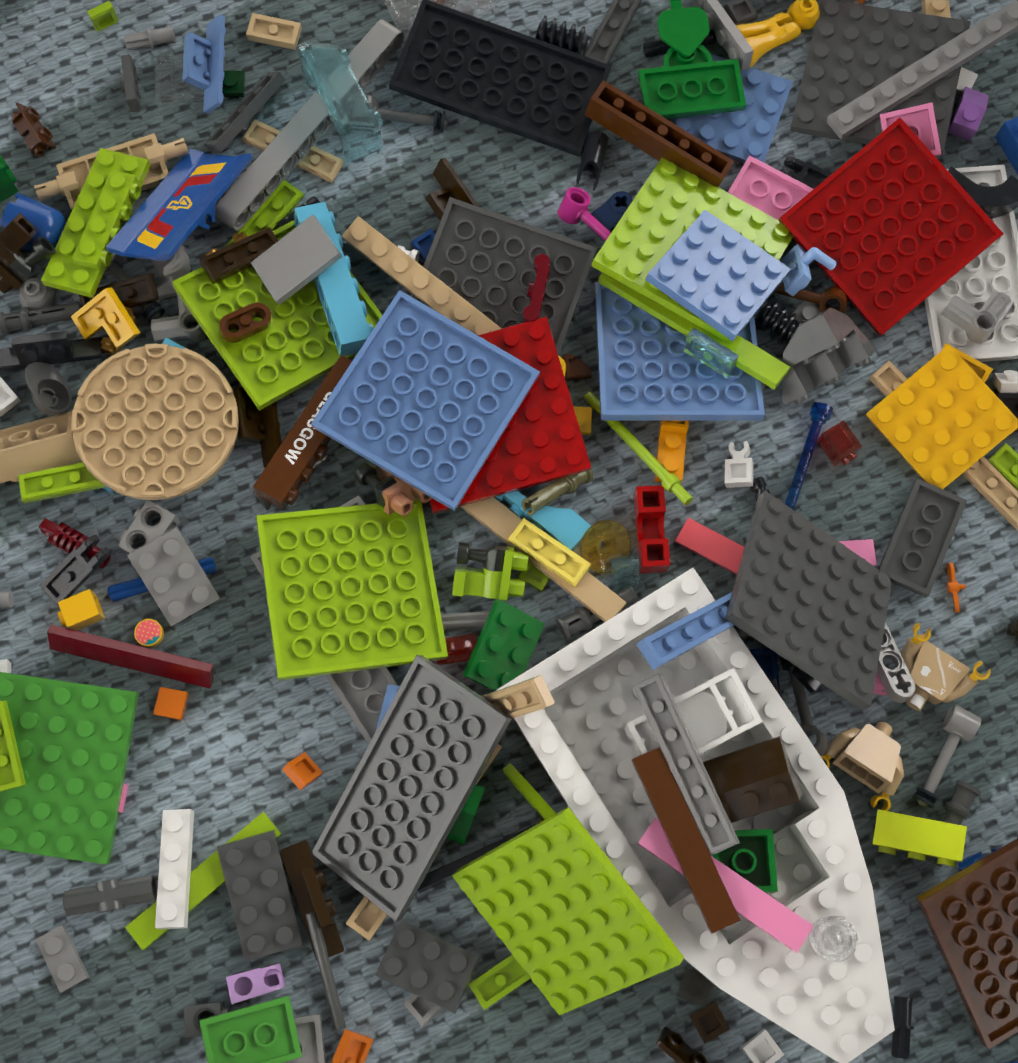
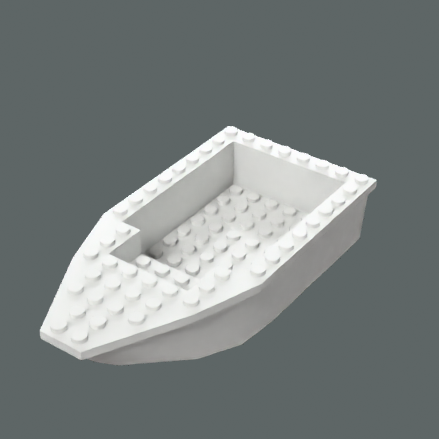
M691 568L497 690L542 675L555 703L547 708L513 719L568 807L685 957L684 959L722 991L836 1062L849 1063L895 1029L873 887L843 789L734 627L652 670L636 644L649 635L715 601L695 569ZM732 668L735 669L763 722L700 754L702 762L781 736L802 790L800 801L731 824L734 830L773 829L778 892L768 895L813 925L798 953L787 948L740 914L738 916L741 921L711 934L685 877L638 845L651 822L657 816L631 761L633 758L642 755V752L627 723L645 714L633 685L655 674L662 673L674 699Z

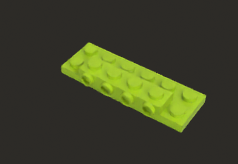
M103 148L99 149L55 247L56 252L51 256L41 278L45 286L91 298L94 297L106 267L112 262L113 254L108 252L106 246L131 218L132 207L141 195L142 184L151 166L148 159Z

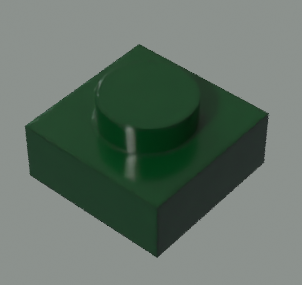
M224 71L222 88L224 97L245 96L244 71Z

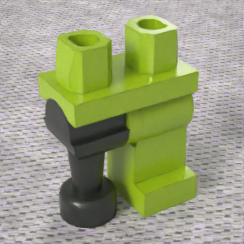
M459 542L457 564L466 565L469 560L484 564L483 569L457 565L452 595L481 596L507 601L508 596H523L526 580L511 578L512 569L527 571L529 555L514 551L515 547L494 545L488 550L470 549L469 543Z

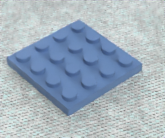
M711 54L713 61L728 60ZM751 67L740 71L746 101L745 110L672 119V123L732 160L745 164L750 155L764 163L793 81Z
M704 210L653 267L645 280L724 336L734 341L785 279L791 269Z

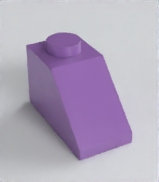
M965 86L949 123L947 133L970 141L977 132L987 109L989 95Z

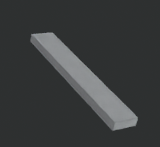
M662 673L655 674L633 685L634 691L710 856L740 843Z

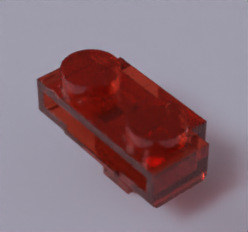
M476 633L445 638L448 657L444 660H436L437 666L468 661L478 640Z

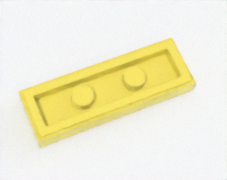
M525 518L522 519L508 538L509 543L529 555V557L574 588H576L591 567V563Z

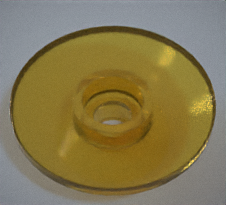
M613 520L596 522L583 535L580 545L581 557L591 563V570L603 574L611 573L619 569L628 559L631 551V537L628 530L619 522ZM604 540L605 546L599 549L600 543Z

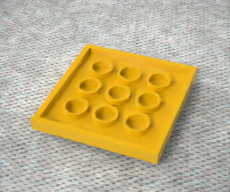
M950 344L866 413V417L925 482L941 489L948 486L1018 428V419Z

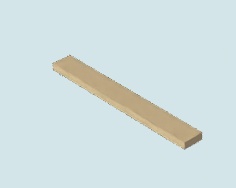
M888 361L869 380L887 397L905 382L907 378ZM983 456L962 475L1018 531V491Z
M492 497L460 506L507 545L515 547L508 542V538L522 519L497 499ZM515 547V551H516V552L524 553V552H522L521 550H519L518 548ZM531 557L528 559L532 565L604 622L619 614L626 606V601L588 571L576 588H574Z

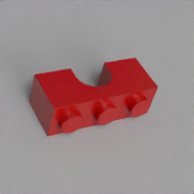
M662 485L637 486L633 494L639 574L665 573L670 567L668 538H665L664 515L666 513L664 487Z

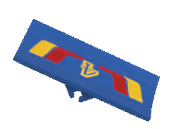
M189 149V154H185L106 246L108 252L119 256L169 261L196 227L210 228L206 223V214L209 222H215L216 202L253 158L251 153L227 156L206 154L202 151Z

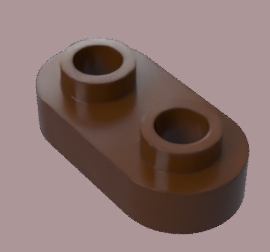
M252 303L221 319L220 334L228 342H240L267 329L271 323V311L263 303ZM258 317L262 320L260 322H256L253 319ZM232 328H235V329H237L238 331L235 332V333H232V332H230L229 330L232 329Z

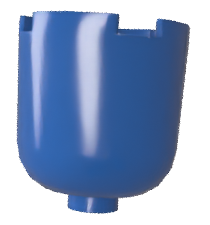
M21 193L15 194L17 200L15 203L8 202L3 212L0 226L6 228L21 213L38 231L20 249L31 252L33 250V242L40 236L50 241L55 248L66 225L63 214L57 209Z

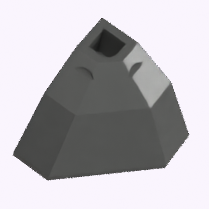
M829 308L798 327L783 352V362L790 366L789 372L783 378L782 401L785 405L792 401L795 404L805 401L810 397L808 393L822 383L829 386L841 379L839 375L846 368L854 364L858 368L871 361L870 356L876 351V348L846 314Z

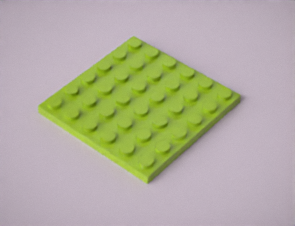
M661 158L593 259L591 266L731 344L732 340L646 281L648 273L704 210L714 215L777 260H780L793 237L789 230L772 216L723 189L707 183L696 175L675 165L673 162Z
M294 220L272 231L278 241L296 228ZM253 266L215 284H212L202 267L172 281L173 288L259 411L329 373L340 357L314 280L306 284L281 305L275 302ZM349 271L351 277L355 278L351 271ZM357 281L359 300L364 301L367 309V316H365L367 323H371L374 328L382 314ZM252 303H263L270 309L271 323L267 329L236 343L228 342L222 338L220 334V321L225 315ZM257 317L253 320L256 322H260L262 319ZM232 328V329H230L229 331L232 332V333H235V332H237L238 330L235 329V328ZM357 353L347 355L345 357L352 360L355 358Z
M418 499L414 500L413 509L404 517L397 512L388 515L384 512V507L377 503L256 515L278 681L412 664L416 655H423L430 661L447 659L448 653L421 501Z
M569 807L462 866L452 875L460 888L476 906L479 913L506 945L515 960L531 976L532 982L539 988L559 1015L680 965L685 958Z

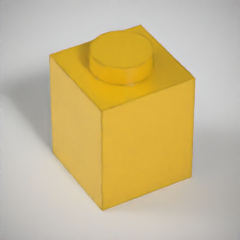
M90 589L58 602L61 611L57 612L63 627L67 626L69 629L78 631L106 619L97 595Z

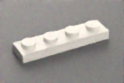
M192 809L163 810L156 929H184L188 927L194 811Z

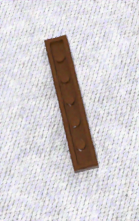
M658 747L633 758L631 761L710 933H715L741 921L661 748Z

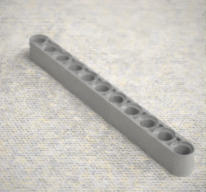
M383 19L379 20L220 199L215 207V217L235 231L240 230L298 165L299 161L305 157L310 148L319 141L353 102L354 96L360 94L397 51L404 40V32Z

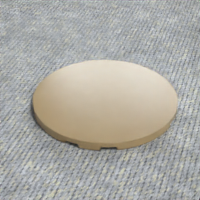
M145 344L143 347L131 350L125 349L103 361L89 374L80 387L71 415V432L75 448L88 471L109 489L119 494L142 500H163L178 497L208 482L228 460L237 439L239 426L236 399L230 384L222 372L200 354L187 348L182 349L168 346V344Z

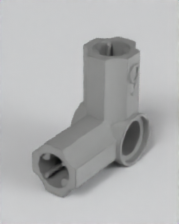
M994 291L982 308L978 310L955 295L941 315L965 330L970 341L983 343L989 338L1013 306V303L1010 300V296L1004 292Z
M178 294V316L151 320V331L156 344L163 343L165 338L171 341L183 339L197 341L205 336V332L199 324L193 329H188L191 323L197 321Z

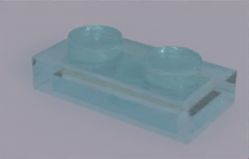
M695 328L688 333L683 349L685 353L727 379L733 373L739 356Z

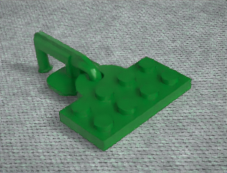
M669 0L670 9L660 13L657 26L660 39L671 48L668 49L664 57L663 67L639 69L638 80L642 104L666 119L745 110L746 101L739 60L713 61L710 52L701 45L710 31L706 12L699 7L683 8L681 0Z

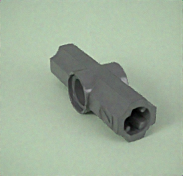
M154 875L122 880V878L97 882L94 886L64 891L63 907L66 916L95 911L99 913L108 912L114 909H124L127 905L152 902L156 900L157 896Z

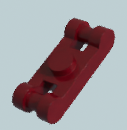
M538 254L534 259L536 279L535 282L530 281L527 297L531 298V302L523 310L524 322L540 318L550 272V259L546 254Z

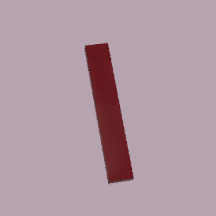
M51 625L47 631L51 650L211 689L214 680L213 664L56 625Z

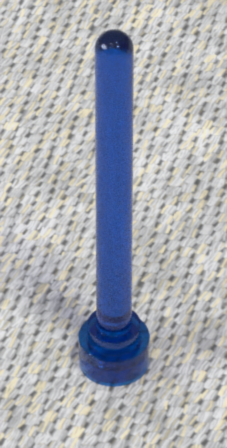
M814 402L809 413L812 424L785 505L793 510L795 509L822 425L830 420L833 408L830 405L822 402Z

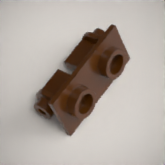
M17 102L16 106L19 111L12 113V123L21 136L24 137L28 134L23 140L31 153L36 154V156H42L45 154L47 147L55 149L56 146L51 140L53 135L39 121L41 118L39 113L33 107H26Z

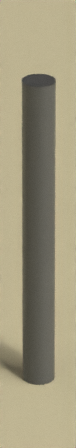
M312 911L306 914L334 1029L338 1031L346 1028L322 929L316 912Z

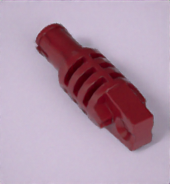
M44 518L39 525L41 533L49 537L47 541L68 554L74 549L79 548L89 538L63 522L58 525ZM95 546L86 555L92 559L101 548ZM111 554L99 565V568L103 569L107 566L111 559Z

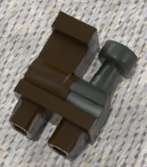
M21 213L0 233V291L3 293H7L13 288L17 290L32 275L35 265L41 258L48 259L56 252L51 242L41 236L33 242V250L27 255L19 250L38 231Z

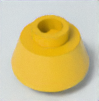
M796 0L787 10V13L793 19L792 22H795L801 30H809L815 27L816 21L820 16L816 0Z

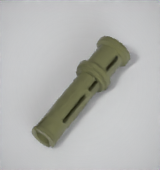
M592 469L557 479L522 501L524 511L526 512L532 508L527 514L534 515L563 494L576 492L578 486L583 483H590L593 480Z

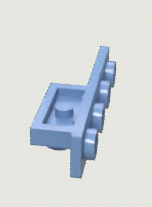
M221 14L207 24L206 39L191 32L184 36L182 81L204 90L203 112L207 114L220 107L224 99L222 88L226 28L225 16Z

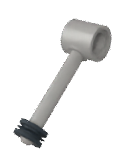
M956 704L949 709L941 726L943 730L949 733L942 751L924 788L917 787L916 795L912 797L924 807L934 808L935 805L933 803H936L935 801L938 800V796L934 792L960 739L970 742L981 724L980 717Z

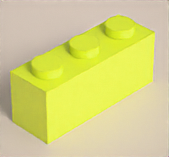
M878 810L872 844L873 846H878V852L896 855V850L908 852L907 858L925 861L926 856L938 858L937 864L955 867L956 862L962 863L967 826Z

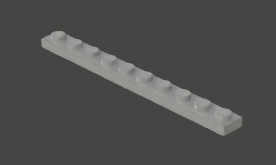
M1018 0L1011 2L827 116L828 125L843 140L878 118L880 114L888 112L1018 31Z

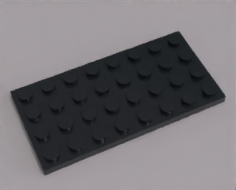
M422 0L389 83V89L580 157L593 121L584 114L591 97L603 80L607 82L612 66L433 1Z

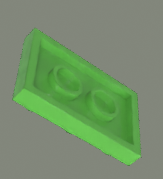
M289 995L199 1020L208 1063H283L302 1057Z

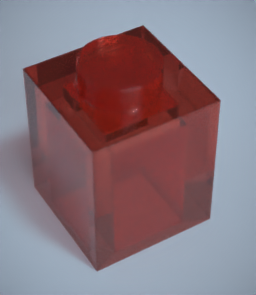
M844 420L823 432L817 439V443L834 467L840 463L846 466L858 457L856 453L862 447Z

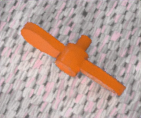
M953 562L946 563L949 580L946 584L947 591L952 593L955 613H960L958 592L961 589H966V585L956 582Z

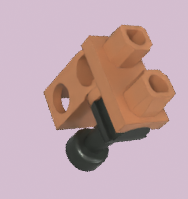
M363 463L355 471V480L363 486L370 485L376 492L377 504L384 507V512L388 515L397 512L404 517L413 509V501L415 499L422 503L432 499L430 496L377 465L374 468L369 463Z

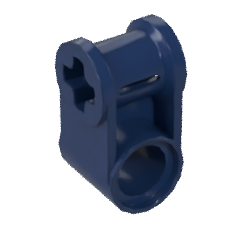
M618 191L604 204L595 209L591 215L612 233L632 203V197L627 192Z

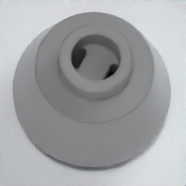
M30 278L21 285L19 300L23 307L35 310L53 305L56 298L55 289L45 286L41 279Z

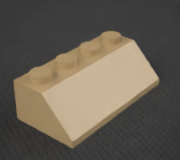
M72 411L0 430V483L7 481L18 482V475L82 462L76 451L71 432Z

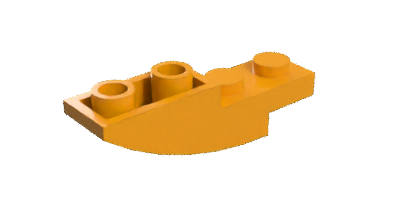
M660 421L656 459L670 474L674 473L682 484L689 421ZM655 474V480H654V482H661V483H662V481H661V480L658 478V476Z

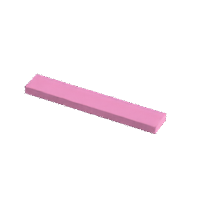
M654 818L638 842V845L684 876L659 820ZM711 856L737 913L793 952L798 953L813 925Z

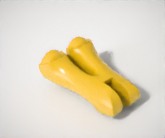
M781 12L764 21L736 25L754 50L750 68L764 54L777 46L797 38L801 34L800 27L795 22H792L793 19L789 13Z

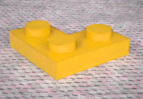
M112 287L105 288L71 316L84 339L93 337L104 328L116 348L123 347L140 334V331Z

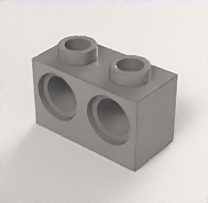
M147 500L144 505H140L134 514L135 520L131 526L124 529L121 533L118 547L123 552L129 554L136 550L134 545L139 539H146V543L175 528L181 521L175 514ZM161 516L160 522L157 525L149 526V521L152 517Z

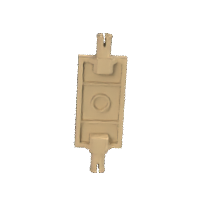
M155 133L107 148V150L148 159L151 166L142 184L141 191L157 187L169 174L166 166L167 160L189 154L184 138L161 145V143H158ZM99 151L57 164L56 167L59 175L56 176L55 180L34 185L40 202L63 194V196L67 197L70 209L72 210Z

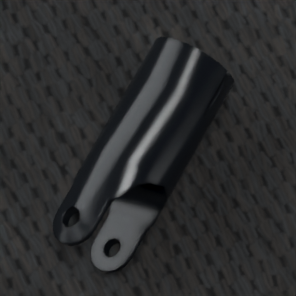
M591 131L587 134L577 173V186L580 182L582 171L589 170L595 177L593 191L597 188L609 141L606 134H600L598 131Z

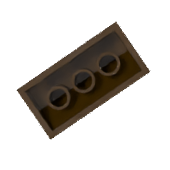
M781 736L703 761L731 823L798 802L801 799L802 790Z

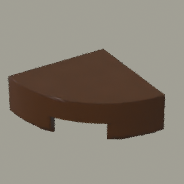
M562 354V359L566 364V381L592 378L591 370L587 364L572 354Z

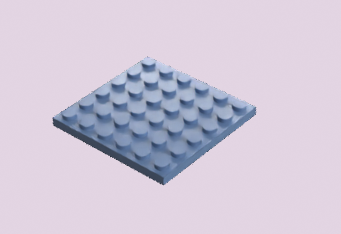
M595 282L601 421H763L765 412L761 381L602 284ZM753 316L739 336L757 346L755 319Z
M399 290L311 425L326 436L455 511L537 380L540 371Z

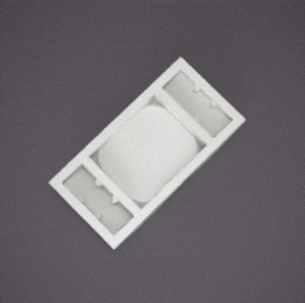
M734 668L674 698L699 755L763 722ZM645 714L627 723L642 754L660 747Z

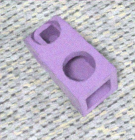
M280 963L226 977L231 1004L285 987Z

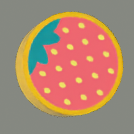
M144 619L136 625L134 636L139 644L151 648L157 646L162 641L164 630L156 620Z

